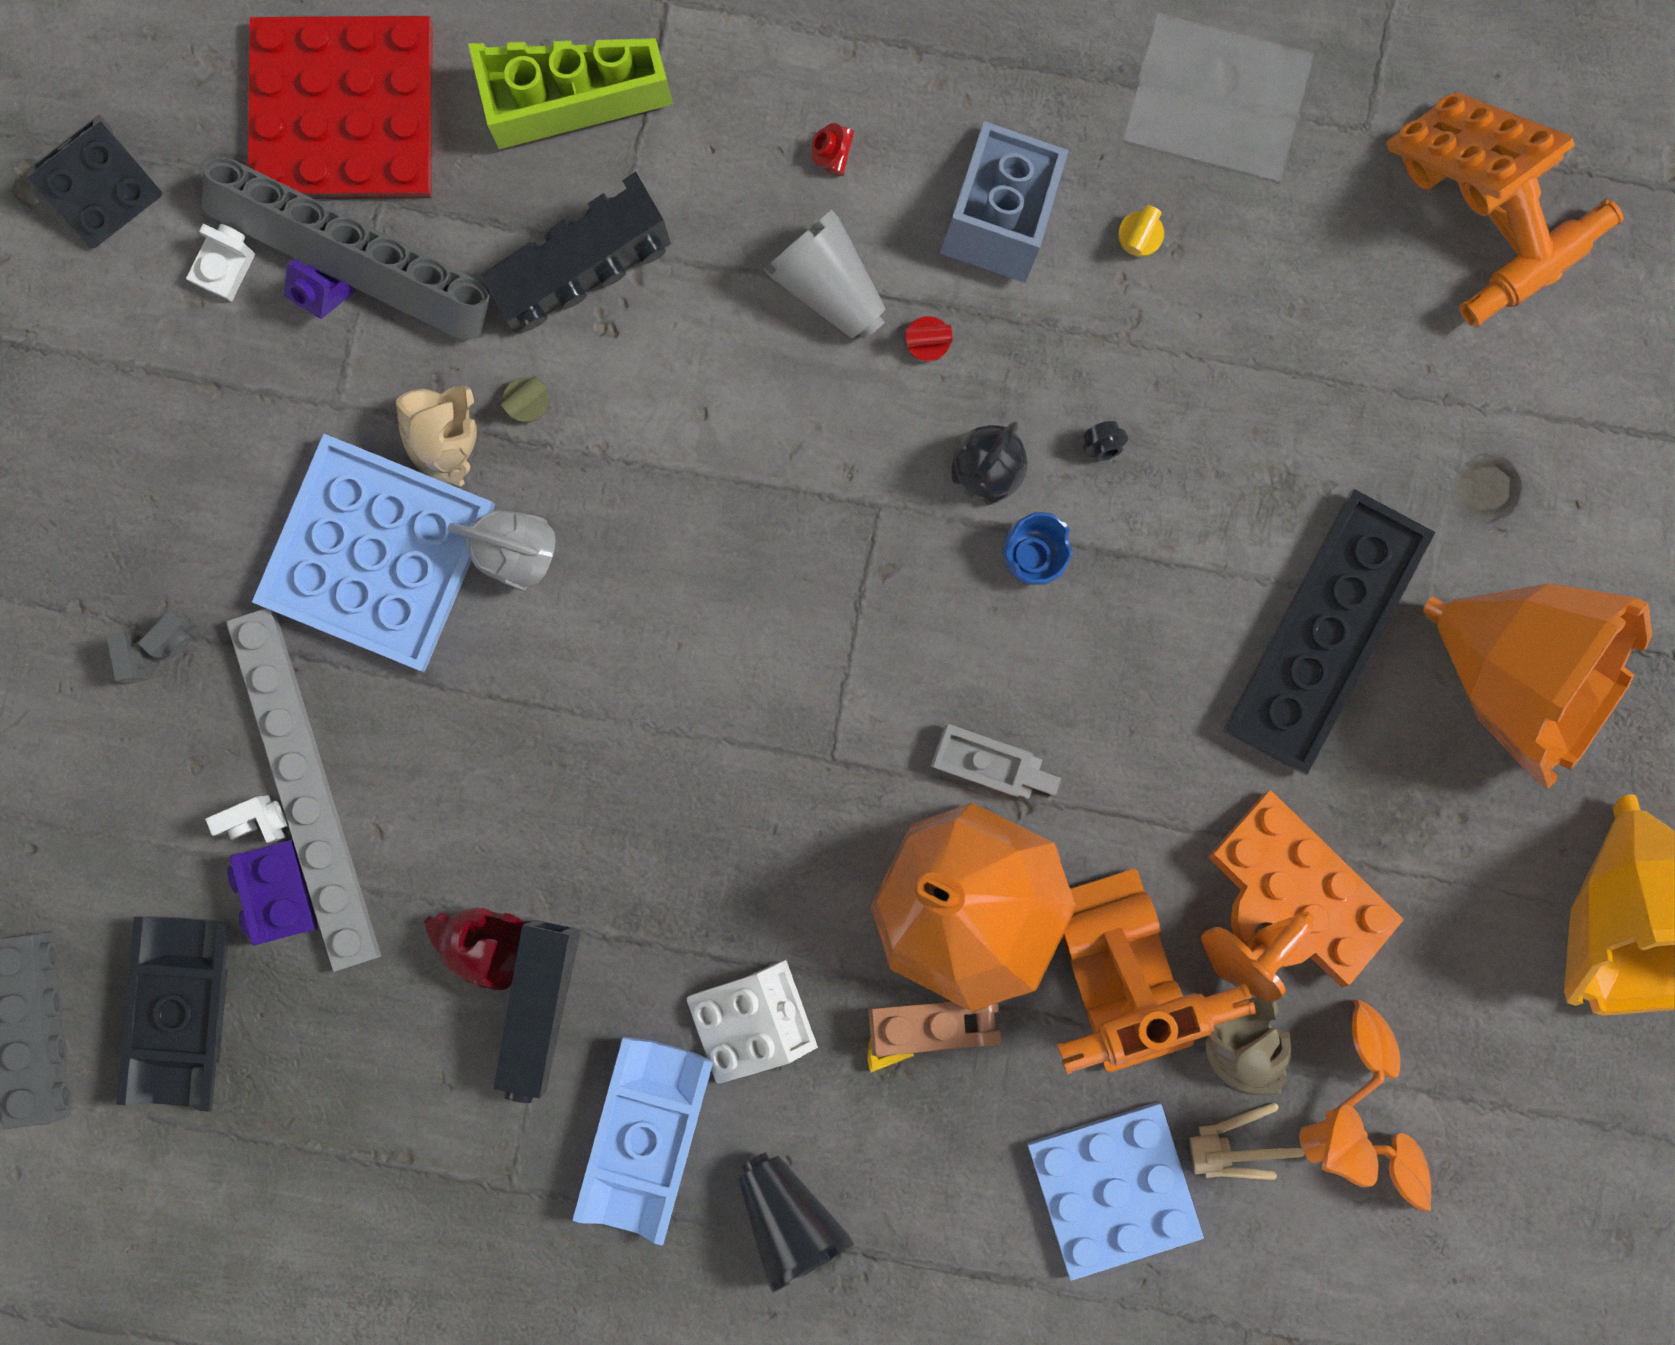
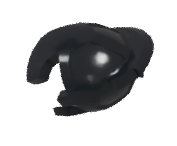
M1012 422L1007 427L999 425L977 427L969 431L961 439L953 455L951 478L953 483H961L965 487V494L971 498L974 495L984 497L983 501L986 505H993L1006 499L1020 487L1027 473L1028 460L1023 443L1016 434L1018 423Z

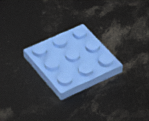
M1159 1101L1027 1142L1070 1281L1204 1239L1167 1120Z

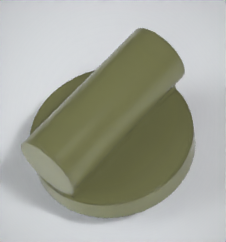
M536 375L533 378L520 377L513 380L506 387L503 394V403L500 405L516 421L531 423L537 421L546 413L549 406V395L547 388Z

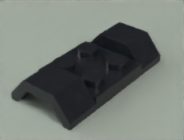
M169 916L134 917L116 1105L154 1103L189 1106L199 1111H212L216 1064L220 1060L228 969H225L229 923L209 919Z

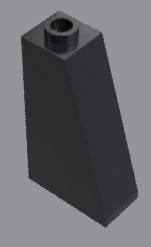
M535 920L522 926L494 1089L505 1091L504 1098L519 1103H532L533 1098L540 1099L546 1093L581 929L541 920Z

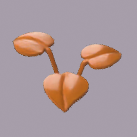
M1358 999L1353 1000L1352 1002L1355 1004L1352 1016L1354 1045L1362 1062L1369 1070L1373 1071V1078L1337 1108L1326 1111V1120L1302 1127L1299 1133L1301 1148L1310 1162L1316 1164L1323 1161L1322 1170L1342 1176L1362 1188L1373 1186L1378 1178L1377 1155H1384L1390 1159V1178L1400 1195L1420 1211H1430L1432 1194L1431 1176L1428 1163L1420 1146L1412 1137L1405 1133L1393 1136L1392 1147L1387 1145L1373 1146L1368 1139L1367 1132L1364 1130L1359 1114L1353 1108L1355 1104L1384 1082L1385 1076L1389 1079H1394L1399 1076L1400 1072L1399 1047L1391 1028L1384 1018L1370 1005Z

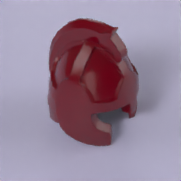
M477 907L460 911L451 917H448L445 913H439L434 918L430 916L424 921L425 929L432 946L439 953L444 965L458 978L492 990L502 991L512 985L522 926L525 924L522 919L510 913H495L489 909Z

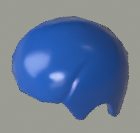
M1034 512L1016 521L1006 533L1003 542V557L1010 574L1015 576L1016 580L1026 585H1046L1062 576L1069 564V560L1073 556L1068 537L1070 531L1068 525L1054 514Z

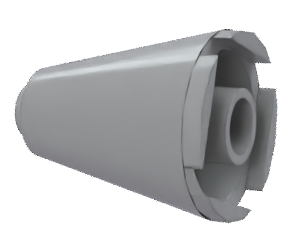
M833 209L820 218L763 269L770 278L851 339L860 334L865 340L885 323L880 315L886 308L839 216Z

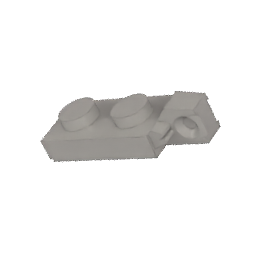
M948 723L945 724L930 766L1000 792L1027 799L1030 798L1032 789L1056 796L1062 779L1040 771L1042 759L1034 757L1033 753Z

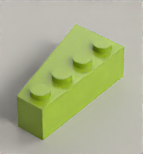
M656 38L596 40L595 44L573 45L571 40L553 41L552 46H527L526 42H507V47H486L485 43H468L487 125L499 150L673 105Z

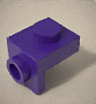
M292 260L287 264L284 297L319 319L325 317L355 293L354 287L310 265L305 266L297 260Z

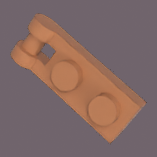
M952 1001L869 1008L872 1056L1002 1044L1001 1032L995 1028L994 1012L999 1011L998 1003L975 1012H971ZM976 1014L977 1031L965 1032L964 1015Z

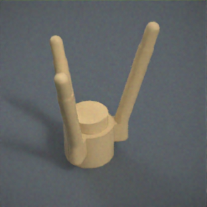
M1277 1103L1256 1108L1215 1125L1199 1126L1200 1136L1189 1137L1194 1174H1205L1206 1178L1233 1177L1275 1180L1277 1174L1274 1171L1230 1166H1232V1162L1303 1157L1304 1150L1302 1148L1231 1151L1228 1138H1219V1134L1276 1112L1279 1108Z

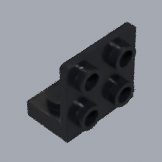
M100 114L28 169V178L91 248L99 246L162 196L160 188L113 135L112 128Z

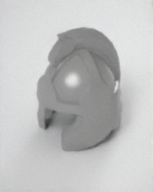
M494 510L481 516L470 526L450 523L447 528V532L466 539L469 555L477 569L487 576L521 591H526L528 587L541 581L550 566L555 550V532L548 525L547 520L532 514Z

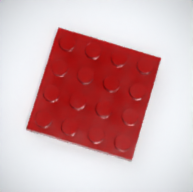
M430 16L249 17L248 167L312 199L432 198L433 22Z

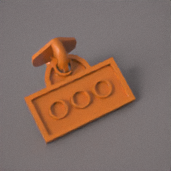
M1271 790L1264 793L1208 856L1240 889V892L1232 904L1230 923L1233 934L1221 927H1214L1202 934L1201 941L1217 975L1237 987L1245 983L1250 994L1266 1002L1278 1000L1286 992L1284 984L1275 973L1280 968L1300 964L1309 957L1341 988L1349 986L1404 920ZM1258 925L1265 926V927H1263V928H1261V929L1255 931V929H1256V927H1257Z

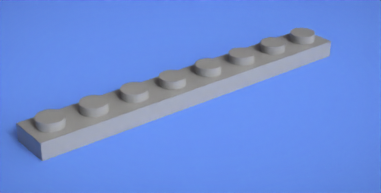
M265 608L226 621L333 972L381 957L275 611Z

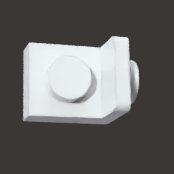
M202 224L199 233L206 239L186 279L192 284L232 302L255 253L243 243L245 236L235 229L220 224L216 230Z
M269 795L254 797L205 819L212 836L228 833L230 839L233 840L257 830L255 821H257L267 843L286 838L283 827L287 826L286 816L277 801L272 802Z

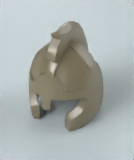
M1258 997L1248 1000L1249 1002H1254L1255 1014L1246 1015L1214 1026L1215 1031L1211 1032V1035L1205 1041L1207 1058L1217 1076L1240 1092L1251 1095L1281 1094V1088L1287 1081V1071L1285 1069L1288 1067L1291 1055L1290 1033L1283 1032L1269 1023L1271 1020H1275L1279 1012L1275 1001L1266 1002Z

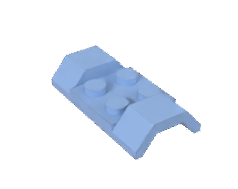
M630 1037L622 1038L572 1221L606 1224L638 1233L652 1243L663 1246L713 1065L712 1060L692 1051L652 1040Z

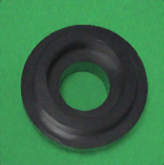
M1105 421L1096 424L1084 433L1085 443L1083 450L1087 457H1096L1099 461L1112 459L1123 451L1122 447L1128 441L1127 433L1124 429L1119 428L1116 421Z

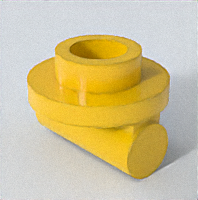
M1145 205L1143 211H1135L1124 218L1119 227L1118 238L1122 248L1127 253L1136 257H1146L1159 249L1164 239V227L1159 219L1162 214L1161 211L1153 206Z

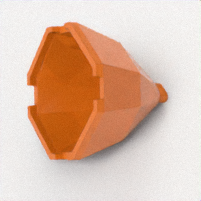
M1551 583L1455 599L1449 604L1432 596L1423 609L1425 617L1437 624L1438 633L1477 719L1538 784L1547 789L1557 781L1558 775L1551 770L1558 764L1571 770L1580 761L1630 687L1634 674L1626 669L1625 665L1632 649L1644 651L1647 649L1653 635L1649 603L1637 597Z
M972 802L912 823L870 906L889 968L971 1012L1036 991L1077 908L1072 890L1069 888L1060 862L1061 857L1056 844ZM935 888L948 892L949 899L943 901L934 895Z

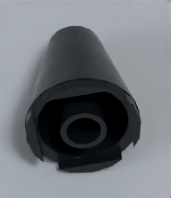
M765 1152L742 1165L745 1174L738 1181L767 1283L772 1293L786 1287L793 1279L803 1277L846 1251L845 1249L855 1245L845 1229L780 1156L770 1159Z

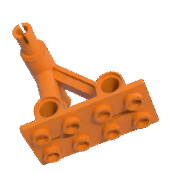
M1458 92L1440 99L1435 107L1417 120L1404 125L1399 133L1386 142L1389 152L1402 157L1409 176L1423 190L1431 189L1446 177L1456 180L1463 198L1469 207L1481 216L1488 215L1517 254L1515 258L1492 274L1488 286L1459 305L1462 317L1470 326L1473 325L1474 328L1481 326L1484 321L1505 306L1516 307L1541 288L1557 282L1567 269L1591 252L1594 241L1613 227L1621 224L1624 220L1618 205L1606 198L1580 219L1566 220L1549 232L1539 202L1541 188L1537 178L1561 162L1564 154L1575 146L1572 136Z
M1129 869L1070 888L1077 908L1062 936V940L1093 1034L1063 1044H1057L1058 1052L1062 1056L1063 1060L1061 1061L1067 1075L1103 1062L1107 1072H1114L1188 1048L1194 1044V1040L1211 1035V1032L1215 1031V1025L1256 1013L1254 1002H1249L1248 1000L1252 996L1245 983L1207 997L1196 992L1183 996L1178 983L1173 979L1158 934L1161 930L1155 908L1148 893L1144 891L1136 869Z

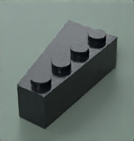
M636 171L622 180L627 189L615 197L607 198L606 194L602 193L587 203L590 208L586 211L583 218L578 221L563 219L550 228V231L544 237L546 241L544 244L538 247L536 242H529L481 274L482 279L514 332L521 328L523 331H529L540 326L547 320L546 314L560 306L563 309L571 308L587 297L585 292L599 284H602L603 287L610 286L626 275V269L640 261L643 265L649 264L665 254V247L671 245L664 219Z

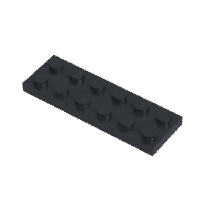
M1356 489L1350 491L1227 721L1223 732L1303 775H1308L1436 532Z

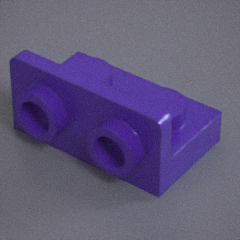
M293 840L230 855L232 866H229L227 869L228 880L233 892H239L243 908L239 912L240 927L246 938L250 937L253 946L318 929L310 894Z

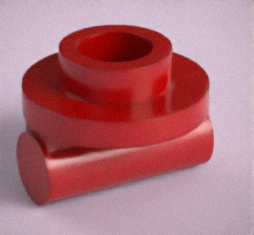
M830 123L823 129H820L815 134L811 145L814 163L826 169L831 175L844 176L854 131L837 123Z
M920 317L913 321L908 329H905V341L909 353L917 360L923 362L939 360L947 353L950 343L953 342L951 324L946 325L937 317Z

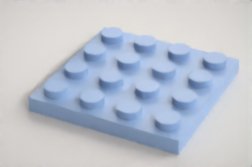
M323 433L252 602L425 672L472 561L467 549L466 539L447 532L448 525L454 523L470 526L481 516L493 511L495 504L492 501Z

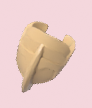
M456 386L442 394L428 389L412 390L402 394L396 400L401 439L413 464L421 473L455 487H461L465 484L463 478L470 471V464L467 462V459L474 448L477 437L475 420L469 418V409L474 403V398L468 386Z

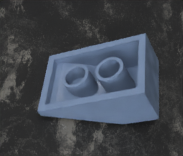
M984 121L940 254L1026 283L1041 247L1069 150Z

